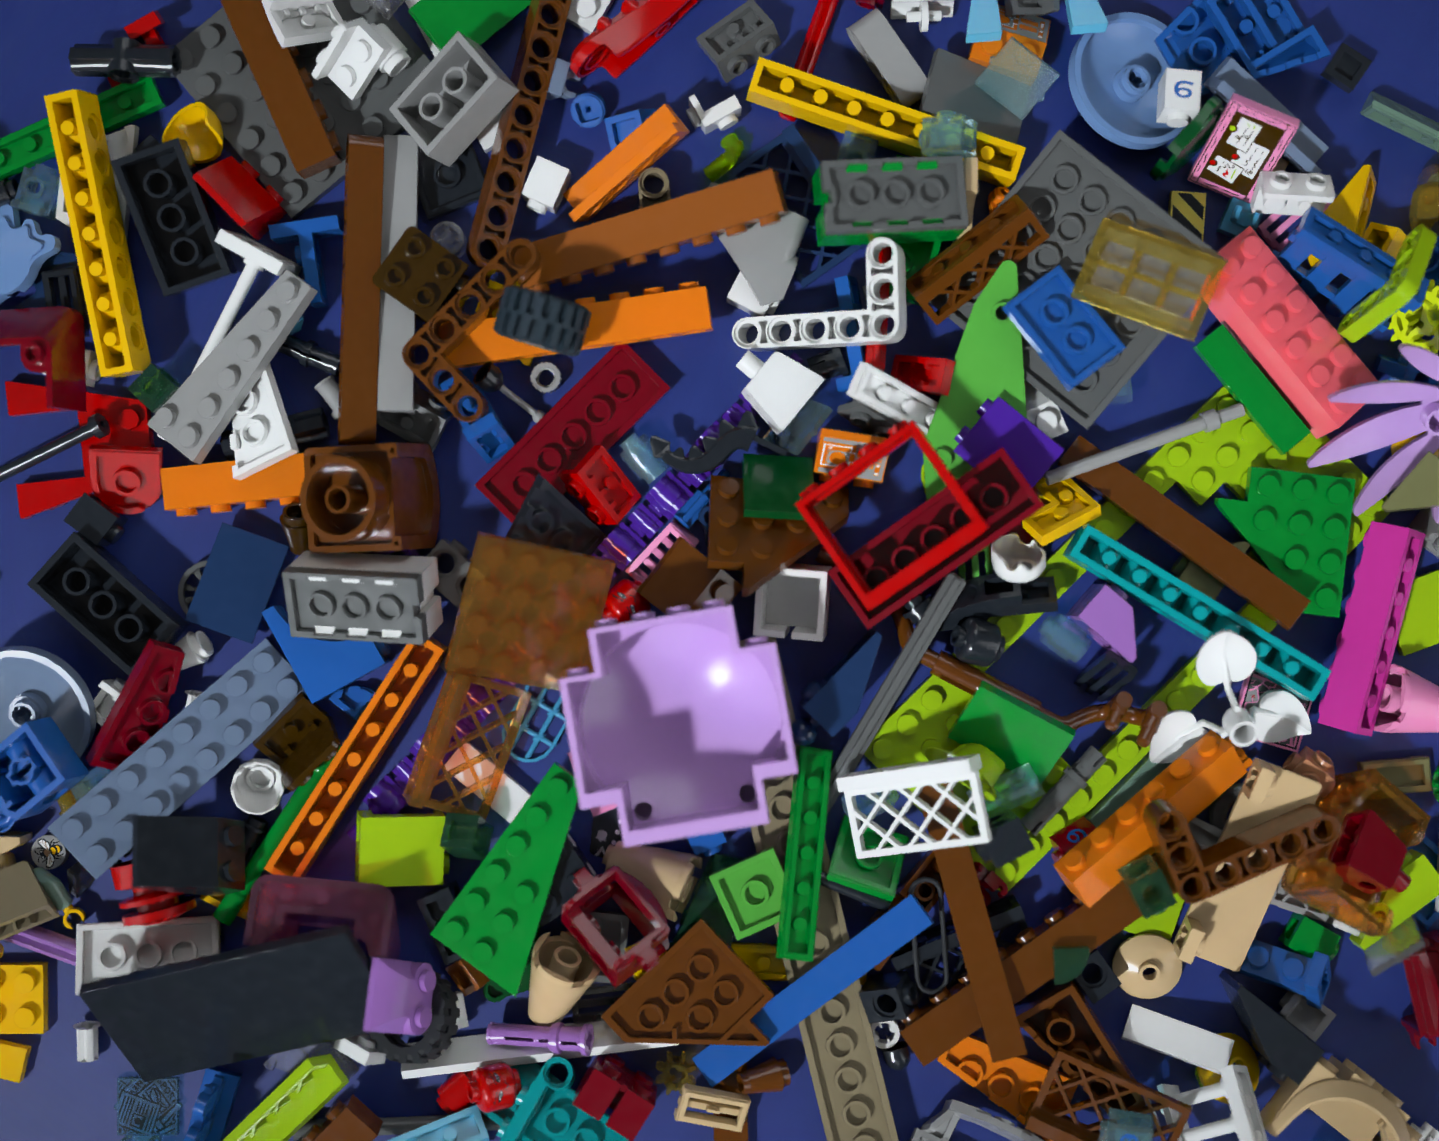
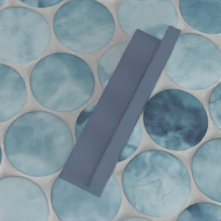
M1226 57L1203 84L1215 96L1221 99L1226 106L1233 93L1297 118L1232 57ZM1300 121L1299 127L1283 152L1282 157L1289 161L1299 173H1320L1322 170L1315 163L1329 147Z

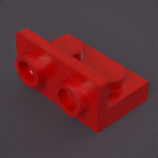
M594 445L574 469H566L559 474V477L565 483L567 492L580 502L585 509L586 516L598 525H618L641 497L640 493L603 445Z

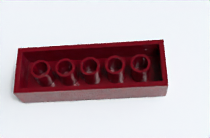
M1004 447L957 479L989 525L990 529L870 611L866 609L837 565L827 571L867 629L876 625L1045 506ZM945 487L855 551L849 558L871 590H874L971 523V520L948 487Z

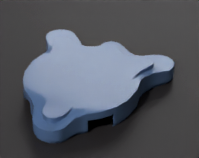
M9 204L0 207V304L6 299L13 297L11 294L16 291L26 292L36 280L43 263L61 249L60 239L51 234L42 235L37 221L26 219L21 225L18 209Z

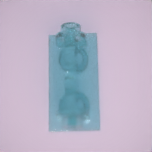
M1030 763L1011 770L998 778L993 786L996 792L995 800L987 801L984 799L988 820L1045 794ZM971 790L966 791V793H967V795H968V797H969V799H970L971 796L973 795V794H972V791H971ZM973 803V805H972L971 807H972L974 810H976V809H975V804Z

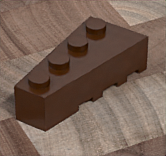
M1071 974L1064 976L1014 1005L1020 1028H1023L1053 1058L1058 1047H1061L1136 1081ZM1062 1060L1060 1067L1068 1075H1071L1073 1078L1081 1076L1076 1065ZM1100 1077L1089 1081L1095 1097L1114 1091L1110 1081ZM1084 1083L1080 1084L1083 1087V1090L1088 1094ZM1136 1092L1122 1096L1128 1112L1147 1105L1144 1097ZM1117 1098L1099 1104L1111 1117L1123 1114Z

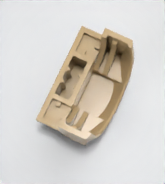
M1333 1055L1328 1060L1321 1056L1299 1085L1289 1077L1283 1082L1273 1074L1271 1077L1280 1085V1088L1260 1112L1264 1129L1275 1138L1300 1113L1308 1108L1350 1141H1419L1422 1137L1419 1132L1406 1123L1410 1116L1400 1109L1403 1104L1400 1099L1348 1058L1341 1063Z

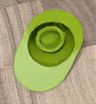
M975 743L962 744L952 752L935 746L926 748L924 752L929 761L980 753L982 768L979 769L983 796L987 801L995 800L996 792L993 786L1003 773L1005 763L991 750ZM970 779L958 781L972 791Z

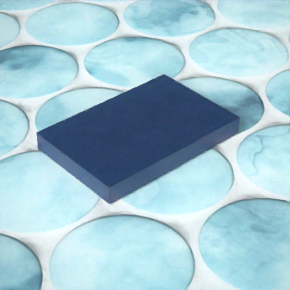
M222 522L185 620L253 644L263 618L261 612L267 608L289 546Z

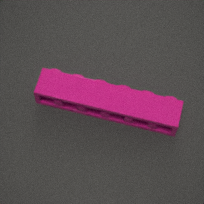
M1371 521L1370 527L1363 538L1364 550L1361 561L1354 572L1355 584L1352 595L1346 602V618L1343 629L1337 636V651L1334 663L1329 668L1332 672L1328 677L1329 682L1325 696L1319 704L1318 711L1320 715L1318 723L1372 737L1423 547L1425 533L1411 528Z

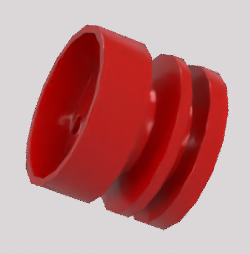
M132 859L110 867L115 890L133 891V896L119 902L120 909L137 908V910L122 916L124 926L159 924L175 919L181 914L197 907L195 897L179 899L178 896L185 893L132 888Z

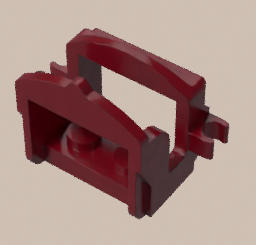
M616 865L595 877L585 867L573 874L575 879L572 882L579 890L573 898L562 905L561 921L615 988L642 968L648 973L659 964L657 960L669 949V926L667 925L664 911L654 894L642 882L632 875L623 872ZM611 897L645 937L624 954H622L613 941L607 942L599 933L601 931L600 925L590 914Z
M1403 928L1404 937L1395 939L1394 933L1389 932L1387 934L1389 944L1385 945L1384 949L1387 954L1403 962L1414 1014L1402 1017L1401 1024L1409 1032L1412 1045L1420 1050L1419 1041L1422 1037H1426L1428 1042L1434 1046L1437 1045L1436 1037H1439V930L1412 935L1409 929Z

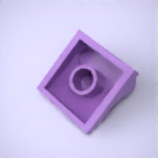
M372 957L363 1031L422 1035L432 1021L431 1006L433 990L436 985V975L432 966L422 962Z

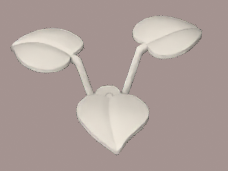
M1223 630L1211 636L1203 644L1196 658V671L1205 685L1214 686L1223 682L1232 707L1225 712L1222 718L1223 726L1220 727L1205 719L1196 721L1193 713L1187 710L1168 712L1163 717L1157 733L1152 738L1149 759L1151 763L1174 762L1208 733L1204 727L1219 733L1222 738L1229 736L1235 745L1245 747L1251 745L1256 740L1274 743L1295 736L1309 735L1312 733L1310 719L1299 699L1291 692L1282 689L1264 692L1258 700V707H1250L1249 712L1239 706L1230 681L1237 682L1246 679L1255 669L1257 656L1248 640L1231 630Z

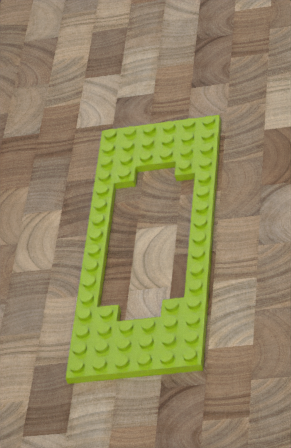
M1222 385L1187 421L1198 418L1199 413L1210 409L1218 411L1238 403ZM1246 412L1245 416L1223 423L1221 428L1208 433L1200 431L1162 445L1133 473L1162 495L1175 483L1197 506H1201L1223 484L1239 500L1244 501L1248 467L1356 479L1353 504L1369 480L1349 458L1313 468L1308 467L1307 460L1330 441L1326 435L1316 439L1310 433L1288 452L1280 455ZM1386 496L1359 516H1355L1352 511L1347 555L1363 540L1371 521L1382 522L1391 513H1386L1381 509V506L1388 499ZM1106 500L1101 505V516L1087 524L1117 541L1136 521ZM1076 531L1046 560V568L1037 577L1054 576L1057 599L1087 571L1062 556ZM1251 550L1246 554L1263 566ZM1248 602L1236 613L1268 633L1278 625ZM1043 613L988 617L987 621L995 623L1000 627L1002 635L1005 636L1006 640L1005 652ZM1199 650L1141 709H1146L1154 701L1160 700L1167 705L1168 712L1173 710L1191 711L1216 686L1205 685L1197 674L1196 658ZM970 664L984 672L990 667H980L977 665ZM931 674L884 720L864 755L877 768L929 761L924 751L930 746L952 752L961 744L948 738L949 730L972 695ZM1125 723L1098 749L1107 761L1086 782L1088 784L1084 790L1080 788L1037 836L1024 826L1035 847L1034 850L996 868L990 861L985 863L982 857H979L974 846L969 845L973 862H980L988 871L993 870L1006 883L1009 891L1053 848L1049 837L1085 816L1149 753L1150 745L1148 747H1141L1137 744L1136 739L1141 730L1140 726ZM1060 757L1041 786L1005 768L993 786L996 792L995 800L987 801L984 799L988 818L1009 808L1021 820L1064 775L1063 770L1070 766ZM959 782L953 788L954 794L967 804L973 795L972 791ZM912 787V788H908V789H909L910 791L914 792V790L916 789V787ZM913 803L923 813L922 808ZM973 803V805H972L971 807H972L974 810H976V809H975V804ZM967 813L962 820L964 831L969 836H975L971 827L978 824V821Z

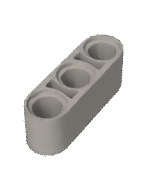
M877 8L846 28L851 42L894 103L910 107L922 98L927 77L887 19Z

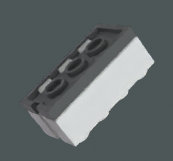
M304 551L282 572L291 637L424 645L443 622L441 596H434L433 591L439 584L437 557L344 552L311 553L310 551Z

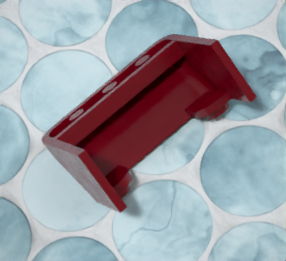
M65 306L0 310V347L20 346V356L24 367L31 372L46 373L47 408L86 412L85 328L81 313L74 308Z

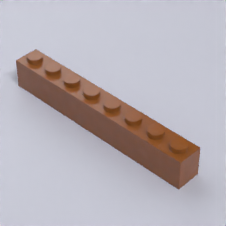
M774 169L765 170L531 242L539 250L541 262L537 270L519 287L547 293L550 291L549 285L559 282L562 283L563 287L582 282V275L594 272L595 277L615 272L614 266L622 263H627V267L637 266L648 262L646 256L660 253V257H666L681 252L679 246L693 243V247H699L714 242L713 236L725 232L727 237L746 233V226L760 222L761 227L781 222L780 216L788 214L778 172ZM525 247L517 250L514 257L515 263L520 266L527 264L532 256L531 250Z

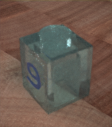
M1109 1108L1108 1121L1101 1120L1099 1141H1152L1154 1131L1153 1116Z

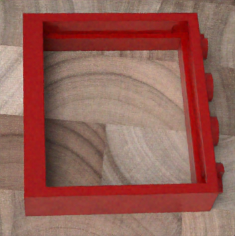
M903 420L898 425H894L887 431L890 436L879 445L876 441H872L857 452L860 456L859 459L850 465L845 461L836 466L828 473L831 479L821 486L817 482L811 484L799 494L802 499L795 503L797 509L868 611L883 603L990 529L985 519L914 420L908 424ZM914 438L967 514L971 523L883 584L871 590L815 506Z

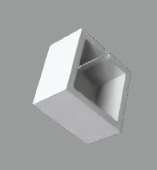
M792 563L758 588L755 595L753 636L785 638L790 631V626H796L791 633V639L823 642L827 636L831 577L827 571L832 569V566Z

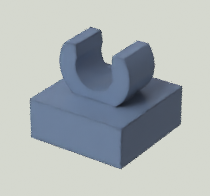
M559 58L556 59L546 99L553 100L561 97L569 100L576 97V93L568 91L565 86L567 79L573 82L580 81L581 79L573 71L568 72L569 62Z

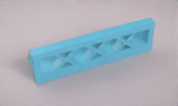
M474 1105L387 1141H489V1135L477 1105Z

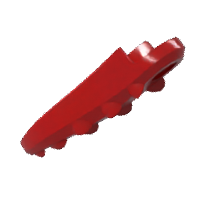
M624 0L621 12L613 19L601 16L597 22V30L588 35L575 48L570 59V69L578 78H582L591 74L597 68L603 67L613 78H618L654 46L699 0Z

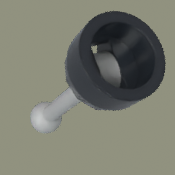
M492 362L485 363L475 374L473 379L474 385L487 393L501 391L531 414L535 423L545 415L544 411L535 410L504 386L503 373Z

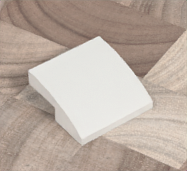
M262 0L270 25L282 48L332 40L331 33L333 29L343 21L333 4V0Z

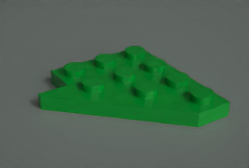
M1248 467L1244 501L1215 498L1214 504L1242 540L1250 544V550L1261 564L1272 574L1310 600L1302 614L1340 618L1356 479Z

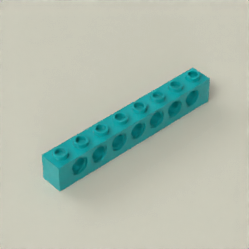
M1088 524L1077 529L1062 556L1107 583L1115 584L1127 595L1205 642L1211 636L1223 630H1231L1249 641L1256 652L1257 662L1254 671L1300 699L1314 702L1332 672Z

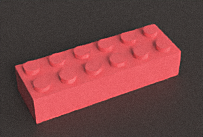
M1248 226L1216 251L1228 263L1199 297L1298 415L1312 435L1318 439L1340 428L1365 405L1364 403L1329 402L1327 398L1329 394L1350 386L1378 380L1342 336L1338 334L1337 330L1254 229Z

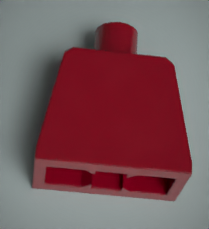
M1372 809L1346 814L1339 836L1334 842L1324 870L1368 894L1390 891L1391 889L1400 893L1406 890L1411 883V877L1401 869L1407 854V848Z

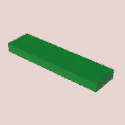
M1223 324L1193 347L1237 403H1242L1246 414L1280 455L1288 452L1311 433Z

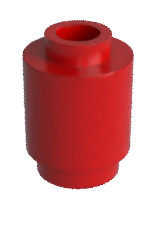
M474 1071L454 1073L437 1088L439 1097L436 1101L447 1114L459 1112L472 1104L467 1095V1082L472 1081Z

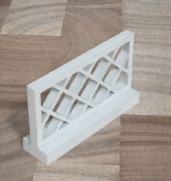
M980 753L849 772L836 778L838 791L844 792L857 859L991 842L992 836L979 775V769L982 768ZM970 779L973 795L966 804L951 791L958 781ZM950 782L947 788L941 785V783ZM931 785L942 794L933 808L918 797L924 786ZM916 787L914 792L910 791L908 788ZM892 790H898L909 798L901 812L885 801ZM877 792H883V794L881 795V797L878 796L876 793H877ZM865 794L876 803L868 816L858 809L856 795ZM946 798L962 809L954 823L938 812ZM913 803L929 814L921 827L905 816ZM973 803L975 804V809H976V810H974V809L971 807V806L973 805ZM881 807L896 818L888 832L873 821ZM967 813L978 821L980 835L969 836L958 827ZM933 818L949 829L943 840H935L925 832ZM900 822L916 833L910 844H903L892 836ZM868 827L883 837L877 848L866 849L863 834ZM953 833H954V834H956L959 838H951V836H952ZM920 837L926 841L917 843ZM887 842H889L890 844L893 845V846L885 847V845L887 844Z

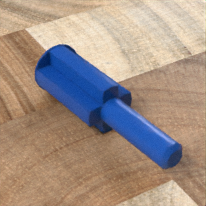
M722 469L717 476L730 477V473L726 469ZM710 483L702 492L697 489L694 495L674 515L675 519L683 527L689 529L698 519L701 508L709 505Z

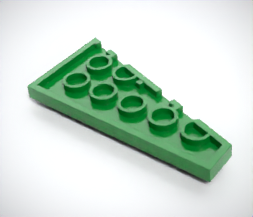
M557 762L546 773L430 934L514 997L518 995L521 980L579 801L575 775Z

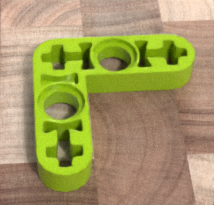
M1419 224L1408 234L1401 245L1388 282L1358 304L1343 318L1337 329L1338 334L1351 343H1355L1413 298L1420 287L1438 236L1425 225Z

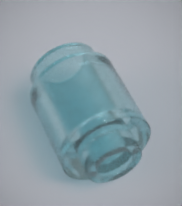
M633 433L620 445L623 449V452L619 455L620 458L640 480L644 479L648 485L669 467L662 458H654L650 438L645 433L641 437Z
M1061 613L1055 617L1049 615L1038 629V632L1041 633L1040 642L1064 660L1070 659L1074 663L1082 658L1092 643L1086 637L1087 633Z

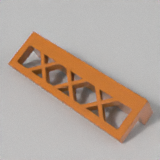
M663 104L563 194L574 208L568 214L574 222L589 221L635 181L644 170L652 166L690 132L669 104Z

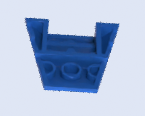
M1194 0L1154 40L1170 68L1202 71L1201 97L1212 94L1203 84L1226 57H1232L1256 80L1331 55L1314 25L1305 29L1288 0Z

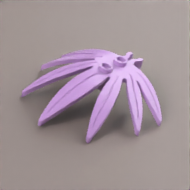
M1403 343L1398 346L1403 356L1415 368L1439 381V356L1412 344ZM1383 380L1350 386L1329 394L1327 397L1329 402L1382 404L1420 402L1382 412L1348 428L1316 451L1307 460V465L1309 468L1345 460L1392 445L1427 431L1395 452L1371 476L1353 504L1352 511L1355 516H1359L1401 484L1428 451L1434 454L1439 449V385L1435 386L1406 380ZM1439 507L1431 508L1432 517L1439 524Z

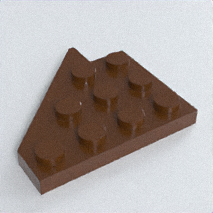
M711 475L707 568L742 571V596L748 597L821 543L806 520L744 517L743 478ZM842 487L815 506L832 533L836 532L848 521L849 487Z
M702 917L657 960L659 963L648 973L645 972L600 1016L624 1042L767 1046L770 1043V1039L751 1018L775 996V993Z

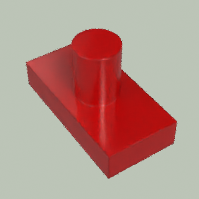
M895 354L890 376L922 394L949 396L956 362L947 358Z

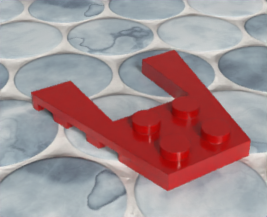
M5 381L9 416L17 417L69 411L47 408L46 386ZM86 392V412H78L79 427L88 423L89 416L100 413L105 417L110 426V434L101 439L93 436L81 442L85 477L16 484L20 519H29L36 514L66 505L65 503L81 498L84 493L94 494L90 483L89 448L91 444L155 447L153 429L147 425L152 418L150 402Z

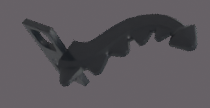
M746 411L735 427L727 420H721L719 423V437L705 436L703 438L705 451L702 452L695 445L691 446L688 457H684V450L681 447L671 452V442L658 436H652L650 439L654 458H662L670 467L686 474L710 472L720 466L736 450L748 451L752 442L781 456H785L787 450L756 436L759 426L756 425L751 411Z

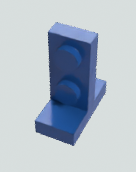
M338 215L268 225L270 239L278 245L299 242V245L295 246V256L298 266H303L304 279L302 280L318 291L309 305L315 309L329 307L319 239L343 235L344 221Z
M468 367L461 372L473 384L475 375ZM451 377L439 384L443 391L450 389L454 379ZM474 385L488 401V413L474 423L459 421L464 428L462 432L467 441L483 460L489 464L506 454L515 445V442L502 425L484 391ZM468 397L462 404V410L466 416H473L478 410V402L474 397Z
M1255 939L1240 971L1237 972L1306 996L1307 1005L1320 1010L1332 979L1328 955L1315 951L1311 959Z

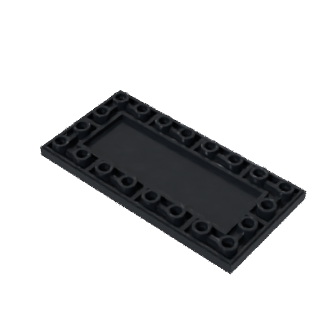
M348 924L336 925L309 933H301L279 940L266 941L244 948H235L209 956H200L196 959L170 963L143 971H135L113 978H104L99 981L82 984L79 991V996L144 1082L371 1033L363 1031L371 963Z

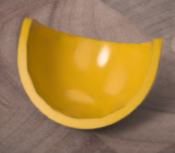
M195 102L180 109L171 118L161 139L162 143L175 138L186 140L193 159L197 164L216 160L223 150L221 122L217 115L202 102Z

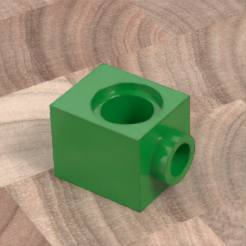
M1293 912L1278 941L1305 957L1312 959L1316 951L1328 955L1331 961L1338 953V942L1341 936L1310 918Z

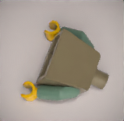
M12 852L0 854V941L59 917V910L64 912L63 923L69 929L74 928L68 920L70 913H78L81 920L85 922V912L79 907L72 906L73 899L60 879L43 867L34 868L28 861L17 863ZM0 943V958H1V957L3 956V954H4V948H3V945Z

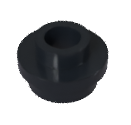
M920 593L905 603L906 610L902 613L905 619L909 618L913 624L919 622L933 599L931 594L923 597Z

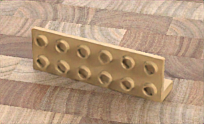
M1255 757L1217 843L1303 805L1315 804L1322 785L1318 781ZM1289 834L1284 836V838L1281 840V843L1287 840ZM1256 849L1250 852L1248 858L1255 854ZM1224 863L1217 867L1216 872L1223 868ZM1287 864L1201 902L1191 903L1173 942L1177 958L1192 964L1194 957L1197 956L1232 971H1240Z

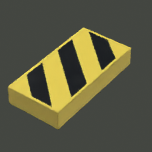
M1171 191L1169 193L1168 215L1203 241L1207 193Z

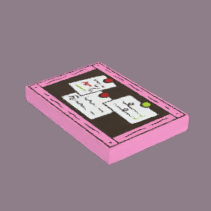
M1233 93L1191 168L1187 180L1229 198L1235 197L1250 204L1260 171H1272L1297 131L1300 120Z

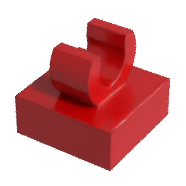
M154 10L124 27V30L131 39H137L142 36L146 44H165L156 27L165 23L158 10Z

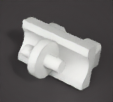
M891 0L890 16L891 19H906V22H919L920 32H928L929 22L941 21L945 17H953L954 0Z

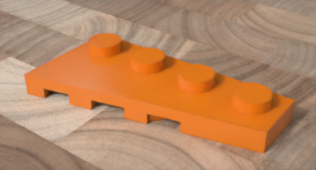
M969 1035L937 1058L938 1062L969 1085L984 1093L996 1105L1011 1113L1023 1125H1025L1028 1108L1031 1102H1034L1049 1069L1048 1066L1024 1056L992 1063L987 1041L974 1035ZM1058 1071L1062 1082L1073 1079L1072 1076ZM1055 1077L1052 1081L1051 1086L1057 1084ZM1078 1085L1065 1089L1070 1101ZM1060 1091L1046 1095L1042 1105L1053 1110L1066 1107ZM1041 1136L1042 1139L1045 1140V1141H1052V1140H1050V1139H1047V1138Z

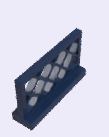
M792 123L782 131L781 135L726 174L731 181L738 179L737 176L748 168L762 171L774 169L778 173L785 174L783 185L785 201L792 200L805 203L802 216L807 219L809 204H814V200L811 199L813 190L812 177L820 162ZM780 145H783L789 154L786 170L768 166L770 152ZM764 157L763 165L755 164ZM793 161L800 172L791 171ZM790 175L806 179L808 182L806 198L787 195ZM808 224L807 228L816 230V225ZM801 241L795 255L798 257V262L800 252L819 255L816 271L805 278L798 268L797 262L794 275L801 286L805 288L869 244L850 245L849 248L837 255L826 253V246H821V251L801 248ZM824 257L833 258L823 265Z

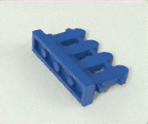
M1313 206L1303 214L1298 229L1294 228L1289 233L1287 239L1291 242L1281 252L1275 249L1272 250V253L1286 270L1300 280L1298 284L1309 298H1314L1318 293L1329 298L1326 304V311L1336 317L1343 316L1348 311L1350 312L1360 304L1359 301L1368 292L1374 293L1387 283L1396 261L1389 254ZM1312 254L1320 260L1308 271L1300 266V264ZM1342 273L1349 279L1337 289L1329 284L1337 275ZM1423 277L1416 294L1399 310L1406 313L1408 310L1414 312L1423 304L1430 281ZM1390 317L1366 335L1372 334L1377 329L1383 333L1390 324L1387 321Z
M218 1066L205 1070L184 1141H222L224 1139L243 1074Z

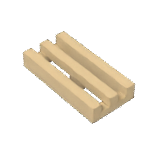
M683 1083L681 1088L682 1095H679L677 1101L678 1108H675L674 1111L676 1121L742 1132L751 1103L749 1095ZM691 1107L707 1110L709 1113H723L738 1117L737 1119L690 1111L686 1110V1108Z

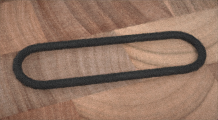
M921 877L911 884L908 896L914 894L916 886L923 882H930L937 888L944 981L942 985L935 989H927L921 984L917 936L912 939L914 975L917 987L926 994L934 995L943 990L949 983L944 898L942 886L937 880L932 877Z

